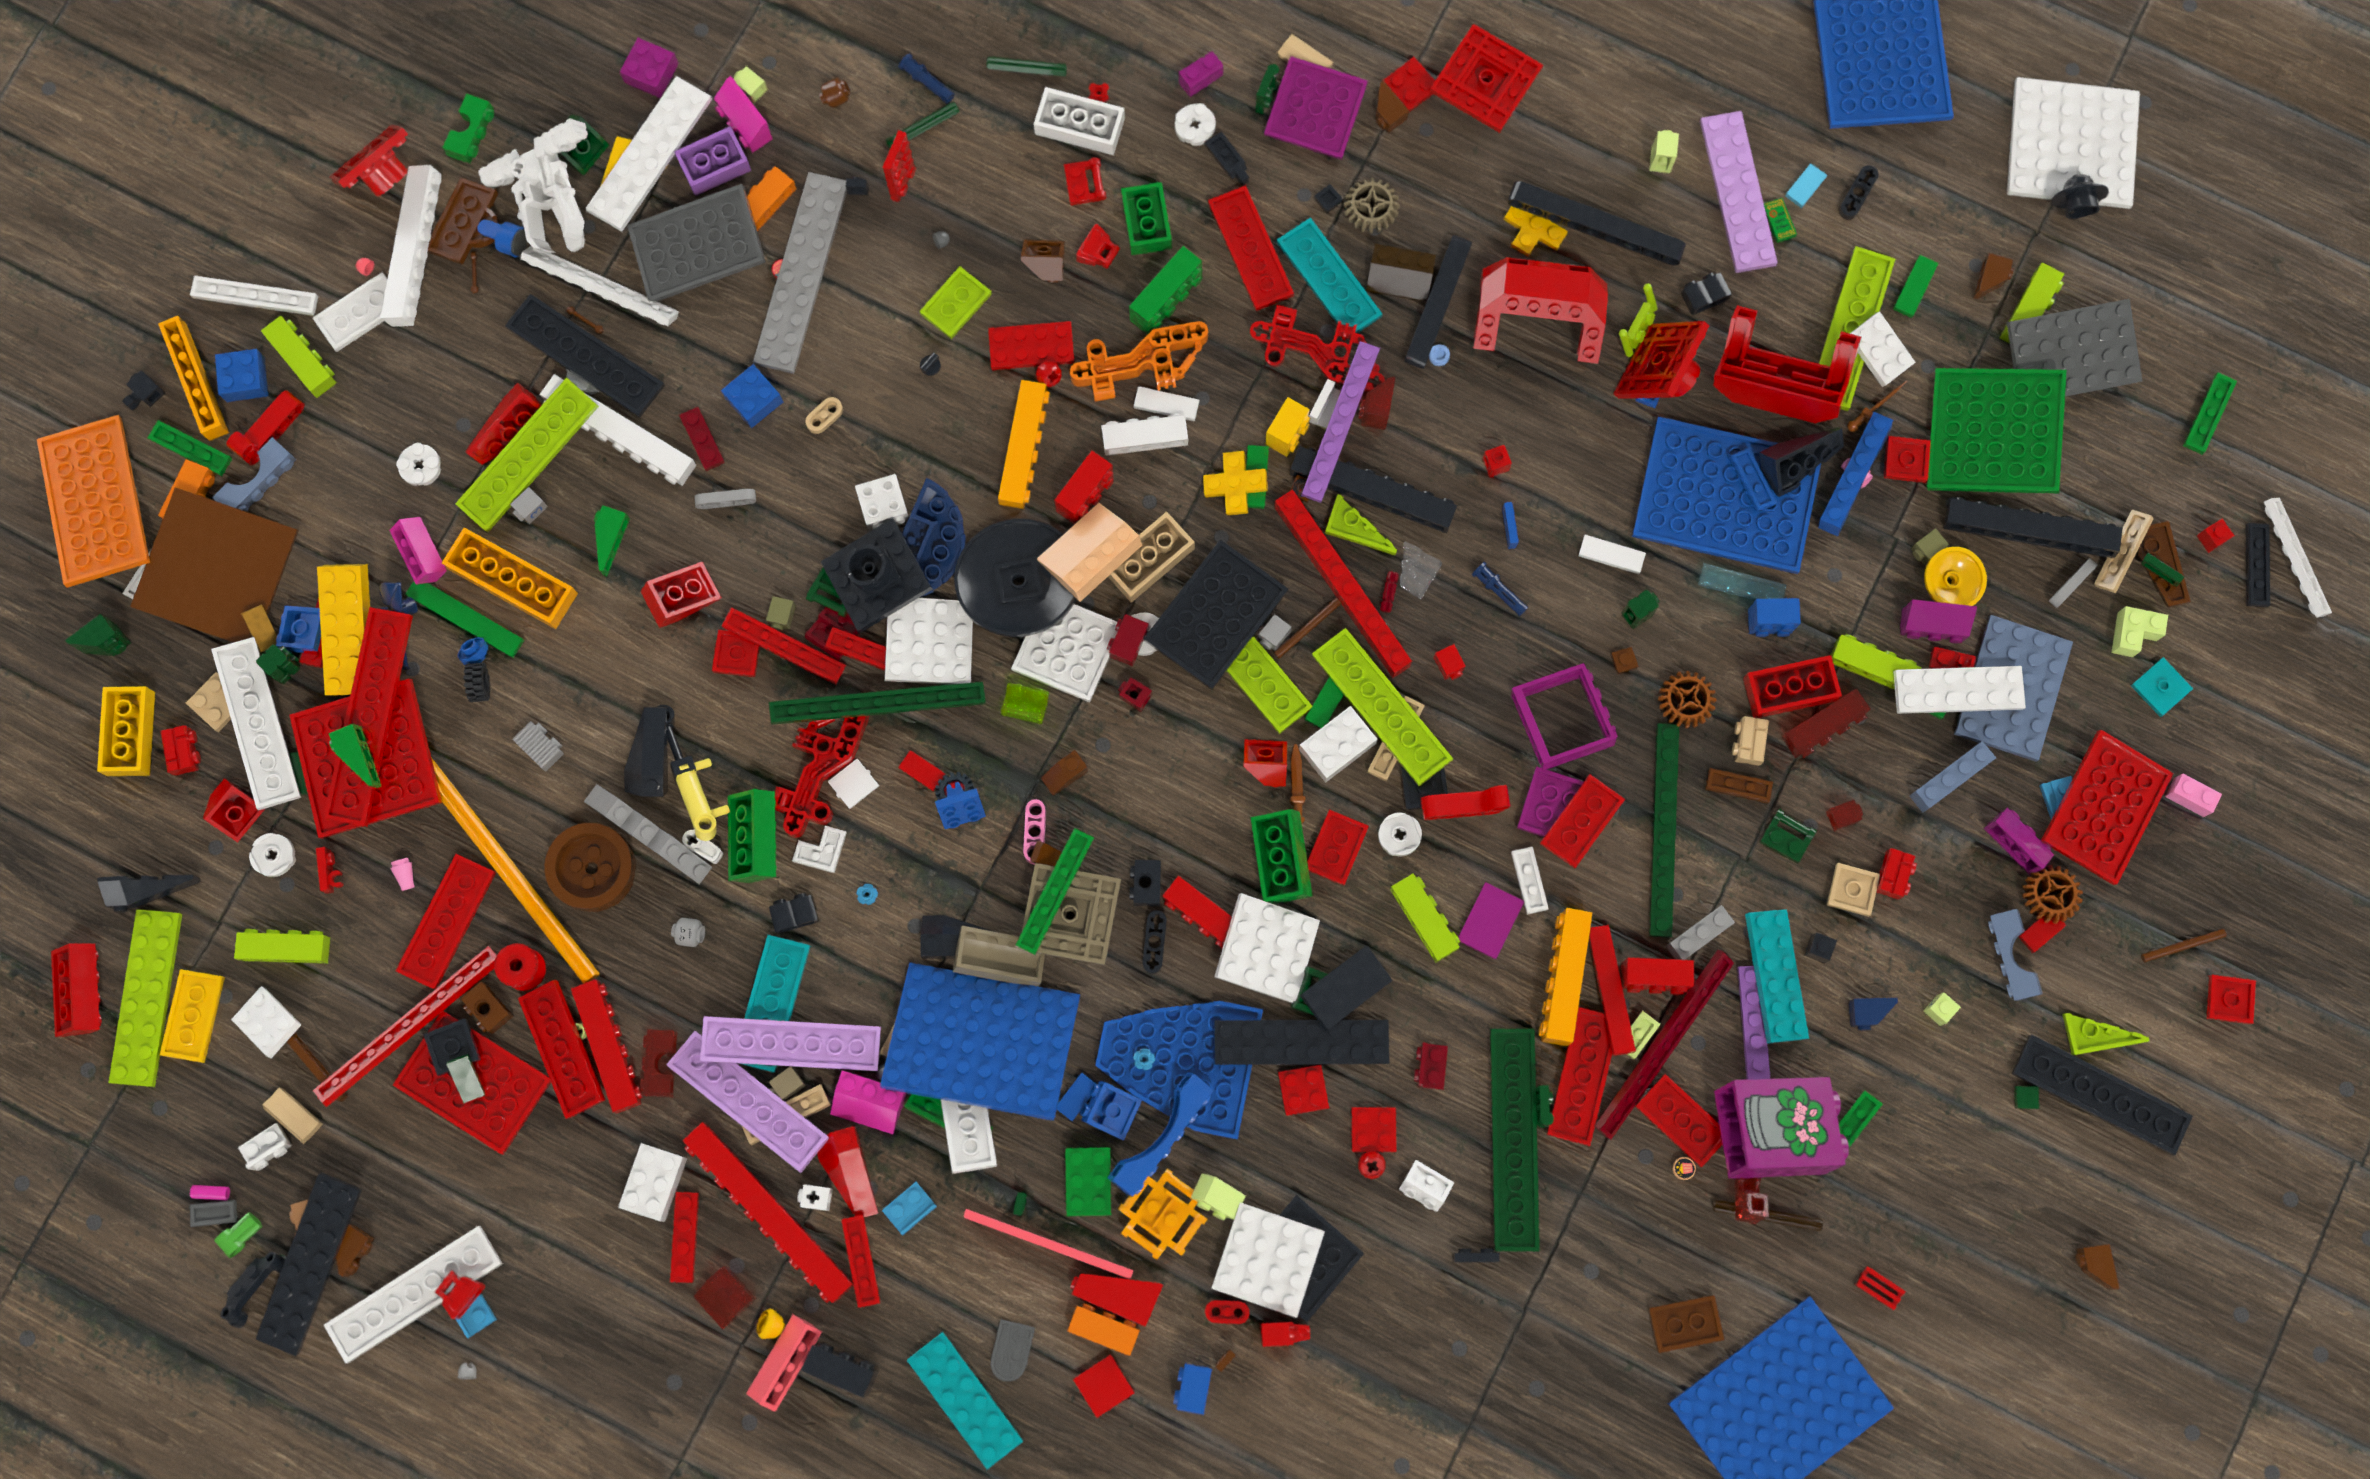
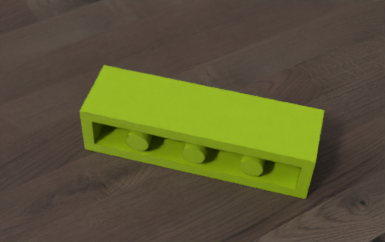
M2041 263L2035 270L2008 322L2042 316L2045 310L2049 311L2055 301L2052 298L2054 293L2058 294L2064 284L2061 281L2064 273ZM2006 325L2000 339L2010 343Z
M279 316L263 328L261 332L309 391L318 398L337 383L332 378L335 374L327 364L323 367L320 363L322 358L315 350H309L307 346L310 343L302 334L298 336L295 333L297 327L290 319L285 321L282 316Z
M1841 634L1836 640L1831 653L1834 665L1894 690L1893 671L1922 668L1910 659H1900L1893 652H1883L1876 649L1875 645L1856 641L1857 639L1854 636L1848 634Z
M1413 873L1391 886L1390 891L1433 960L1437 963L1460 948L1458 945L1460 940L1454 931H1449L1446 926L1449 923L1443 913L1439 914L1435 908L1437 904L1431 895L1427 896L1423 889L1425 884L1419 876L1415 877Z
M245 929L244 933L236 934L234 959L254 962L328 964L330 937L323 935L322 931H310V934H302V931L288 930V934H280L279 930H266V933H258V930Z

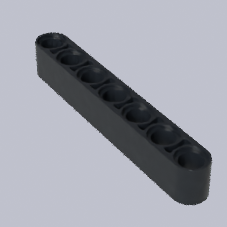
M1456 235L1452 236L1404 363L1424 370L1472 246V241Z

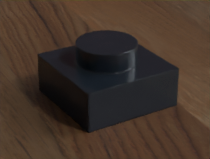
M861 177L846 178L847 193L852 195H868L869 186L867 180Z
M1331 184L1314 196V200L1326 214L1343 202V198Z

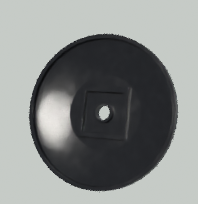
M1032 519L1004 520L992 524L977 533L962 550L954 573L957 598L967 616L981 628L994 634L1008 637L1034 635L1051 628L1061 621L1071 610L1077 599L1037 558L1063 534L1046 523ZM1016 578H1023L1025 580L1019 586L1013 583Z

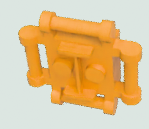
M1168 1168L1158 1182L1148 1176L1143 1183L1144 1187L1140 1193L1135 1194L1133 1197L1129 1195L1126 1201L1117 1208L1131 1219L1121 1234L1126 1238L1127 1236L1152 1253V1257L1158 1260L1167 1246L1182 1256L1186 1251L1184 1248L1201 1224L1204 1225L1208 1220L1194 1210L1198 1203L1191 1198L1194 1190L1175 1177ZM1166 1182L1170 1183L1192 1200L1187 1205L1163 1187ZM1146 1186H1151L1153 1189L1136 1213L1130 1210ZM1191 1215L1195 1219L1176 1244L1172 1241L1173 1237L1188 1216ZM1136 1224L1140 1225L1162 1241L1161 1244L1157 1247L1133 1228Z

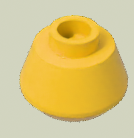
M773 1309L764 1311L757 1322L756 1332L761 1339H772L778 1335L780 1336L785 1328L783 1318Z

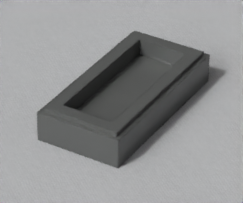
M237 1200L190 1205V1227L237 1223Z

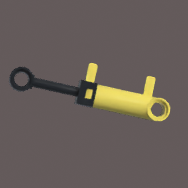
M659 705L657 707H667V717L669 718L667 720V740L675 758V761L670 762L673 778L681 792L695 829V835L702 841H709L715 837L717 832L715 818L728 814L730 812L729 807L725 805L710 810L696 771L710 767L712 765L711 760L707 758L694 763L691 756L683 758L673 732L675 725L674 710L668 705ZM704 824L711 826L708 830L700 828Z

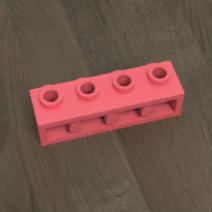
M793 1314L746 1394L760 1405L776 1412L803 1366L811 1346L816 1344L822 1331L808 1321Z

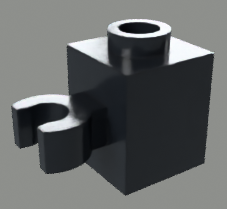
M141 370L131 376L126 384L133 393L126 396L122 402L132 411L139 406L141 401L151 407L165 392Z

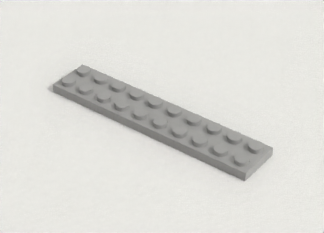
M808 172L753 360L754 365L792 374L795 373L846 197L845 180Z

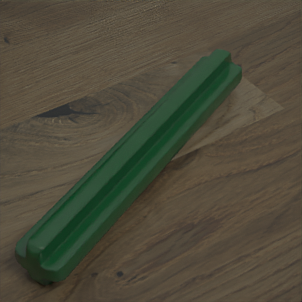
M988 57L986 63L988 69L1063 77L1067 74L1066 64Z
M952 102L901 131L907 134L909 141L959 113V108L955 102ZM897 133L885 140L889 149Z

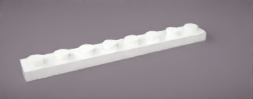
M532 245L521 254V259L528 262L531 266L544 269L549 274L557 275L569 283L583 287L586 291L601 295L606 300H612L624 308L638 312L641 316L657 321L661 325L668 326L678 317L679 311L657 301L649 302L648 298L554 254L537 250Z

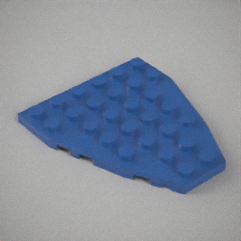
M1215 1001L1212 1003L1151 1009L1135 1015L1104 1022L1096 1067L1133 1096L1169 1117L1173 1109L1174 1089L1187 1072L1195 1074L1211 1087L1213 1092L1210 1094L1211 1099L1205 1106L1200 1107L1197 1111V1118L1192 1123H1188L1187 1127L1193 1131L1238 1140L1252 1065H1214V1020H1261L1263 1009ZM1143 1048L1149 1049L1150 1053H1153L1155 1056V1062L1149 1070L1138 1069L1134 1065V1054Z

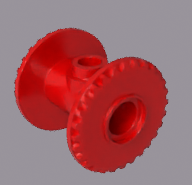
M515 943L504 947L498 953L494 963V970L497 978L505 985L519 991H528L536 988L543 981L546 974V963L539 952L524 944Z

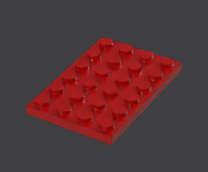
M2098 730L2041 842L2112 885H2117L2174 773L2103 730Z
M442 1011L428 1032L459 1020ZM470 1027L481 1058L480 1061L472 1064L483 1086L485 1095L463 1103L450 1072L437 1076L425 1038H423L393 1083V1086L501 1155H504L550 1085L551 1078Z

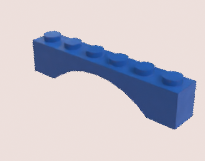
M1876 412L1873 413L1820 519L1819 529L1835 536L1839 535L1860 488L1891 431L1892 419Z
M1187 1072L1174 1089L1172 1114L1161 1136L1143 1152L1131 1158L1120 1160L1107 1179L1127 1195L1133 1197L1135 1194L1140 1193L1147 1177H1151L1156 1172L1157 1164L1171 1152L1170 1147L1172 1144L1181 1139L1188 1123H1192L1197 1118V1111L1200 1107L1205 1106L1209 1102L1213 1089L1195 1074Z

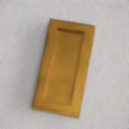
M262 605L241 613L252 637H255L260 652L267 650L272 644L276 645L277 635Z

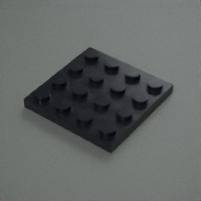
M1296 1195L1279 1216L1325 1231L1298 1315L1308 1322L1364 1255V1252Z

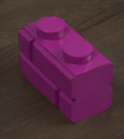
M1210 51L1205 57L1199 58L1178 72V82L1188 96L1191 97L1222 77L1224 66L1215 53Z

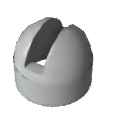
M463 1363L458 1370V1379H476L477 1371L474 1364L470 1363L468 1366L467 1363Z

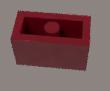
M1127 614L1124 615L1123 620L1119 619L1115 627V631H1118L1115 639L1111 638L1107 646L1109 657L1133 667L1144 642V637L1149 630V623Z

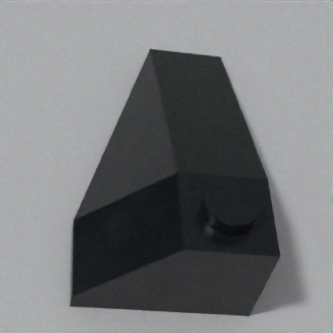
M1837 427L1778 443L1759 452L1761 471L1776 496L1781 497L1797 489L1801 485L1800 481L1807 475L1811 476L1815 473L1814 469L1820 463H1826L1844 447L1842 428Z
M644 707L624 769V790L627 793L644 797H664L668 792L667 707Z
M148 875L142 876L140 880H137L136 878H128V876L97 877V882L105 906L114 909V912L123 913L128 912L129 908L140 907L200 883L201 878L195 875H164L162 880H159V877Z
M925 915L922 918L920 956L922 959H955L961 926L987 931L992 930L945 915Z

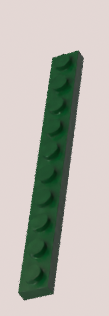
M983 682L773 701L769 702L768 705L771 725L983 705L986 703Z
M1658 723L1656 729L1649 937L1672 938L1679 727L1674 724Z

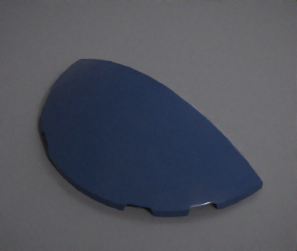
M928 478L924 481L902 532L933 590L923 596L934 592L935 589L945 584L955 572L958 558L965 547L963 518L958 506L953 502L946 490Z

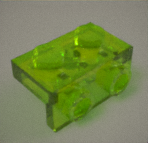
M1008 683L1001 715L1042 724L1048 707L1049 692L1020 684Z

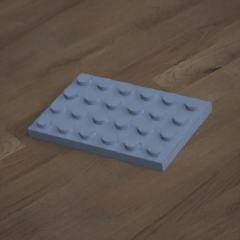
M1990 615L1974 667L2022 666L2026 708L2023 710L1960 712L1954 735L1978 743L1983 741L1987 746L2037 762L2040 758L2073 642Z

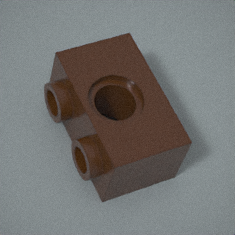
M480 982L461 998L465 1003L462 1007L470 1016L475 1015L478 1019L476 1024L483 1032L488 1031L494 1034L514 1017L484 982ZM488 1003L490 1010L487 1014L483 1015L481 1012L482 1006Z

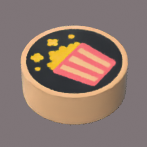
M1682 1157L1673 1163L1672 1170L1678 1179L1687 1180L1693 1177L1696 1167L1691 1159Z

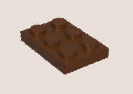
M1715 1295L1648 1308L1658 1353L1725 1340Z

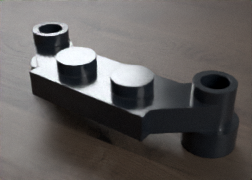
M269 1252L266 1257L261 1259L255 1258L227 1292V1303L221 1310L220 1317L228 1321L229 1325L235 1328H242L248 1320V1313L242 1310L243 1306L272 1271L281 1273L287 1256Z

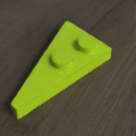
M1337 494L1325 534L1396 555L1397 549L1388 539H1385L1355 508H1352L1341 495Z
M2070 1013L2062 1014L2072 1055L2149 1042V1037L2143 1036L2140 1033L2129 1032L2119 1029V1027L2095 1022L2088 1018L2084 1019L2073 1016Z

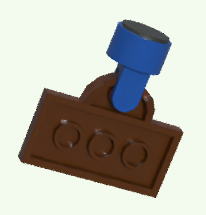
M460 178L431 235L427 252L463 265L472 247H486L495 241L497 251L518 257L526 249L528 242L526 241L524 227L510 222H504L500 225L499 219L491 210L499 194L495 189Z

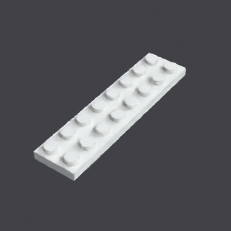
M676 76L586 207L587 212L623 231L675 155L674 152L682 145L712 101L711 96Z
M255 637L211 649L257 810L301 798L265 671L256 663V660L261 655Z
M478 1226L324 1324V1327L345 1363H350L440 1305L443 1299L434 1291L451 1270L456 1272L459 1277L467 1276L477 1281L503 1263L481 1226ZM454 1282L446 1290L447 1293L455 1286Z

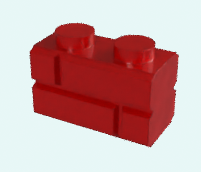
M185 725L160 731L167 772L177 776L187 772L198 771V763H201V757L195 749V743H197L196 732Z
M1893 848L1888 849L1880 870L1876 893L1895 899H1901L1904 895L1907 896L1911 888V883H1908L1909 877L1915 873L1917 863L1914 862L1915 856Z

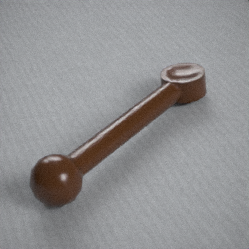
M471 252L472 287L470 290L472 293H477L479 291L476 279L477 253Z
M572 306L567 308L568 314L575 315L594 328L597 334L603 333L604 329L601 325H595L577 313Z

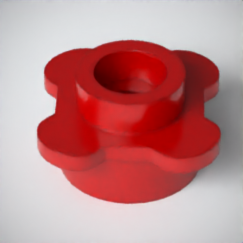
M1090 84L1089 90L1091 95L1089 99L1103 103L1108 102V84Z

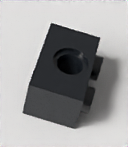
M1135 860V866H1130V879H1134V887H1130L1129 899L1134 900V906H1160L1161 860ZM1148 878L1152 883L1150 887L1142 888L1139 885L1140 880Z

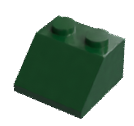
M571 114L568 119L571 118L585 123L588 133L587 138L578 142L576 148L570 151H562L557 153L559 159L584 176L608 148L609 144L581 116Z
M101 614L65 640L67 644L85 654L105 656L121 654L131 644L118 625Z

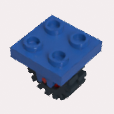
M952 772L950 773L951 777L944 775V781L941 779L938 781L939 785L935 787L937 797L935 804L944 829L956 828L961 824L970 821L975 822L980 818L986 817L977 788H974L970 777L968 778L966 774L962 776L961 772H957V775L954 776Z

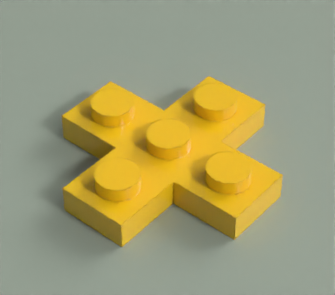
M1512 206L1504 217V221L1520 229L1511 247L1527 257L1530 256L1538 241L1557 251L1568 233L1567 230L1550 220Z
M1244 451L1223 453L1224 473L1203 475L1204 496L1206 498L1225 496L1227 516L1247 514V493L1268 491L1266 469L1246 471Z

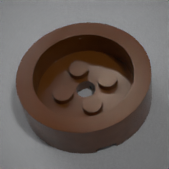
M598 823L577 824L564 830L550 845L544 864L546 881L554 895L570 907L588 912L604 911L622 901L633 886L636 870L635 855L628 842L613 829ZM596 863L598 866L597 872L591 875L588 874V864Z

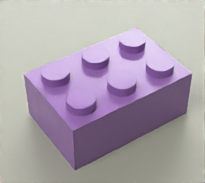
M731 126L674 152L695 196L751 171L746 156Z

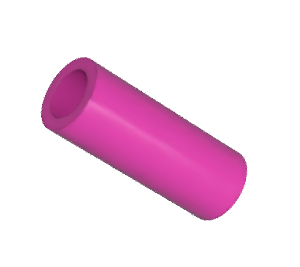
M192 1185L190 1190V1197L195 1199L228 1200L230 1196L229 1187Z

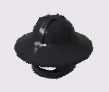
M2075 174L2065 182L2063 190L2055 194L2051 202L2053 206L2065 209L2066 218L2075 220L2098 213L2100 211L2099 202L2107 197L2109 189L2103 184H2095L2090 175Z

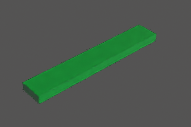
M413 581L405 593L406 596L411 597L414 601L472 635L483 638L486 643L514 658L525 641L428 583L416 585Z
M1074 828L1015 945L1016 947L1036 955L1094 837Z

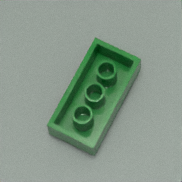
M1182 246L1129 306L1130 321L1147 335L1152 330L1160 328L1166 316L1170 317L1176 310L1175 306L1188 297V291L1193 286L1197 287L1202 281V260Z
M751 789L728 795V807L730 810L728 813V881L752 883L776 877L775 791Z
M1288 809L1251 817L1263 901L1278 904L1313 897L1300 812Z

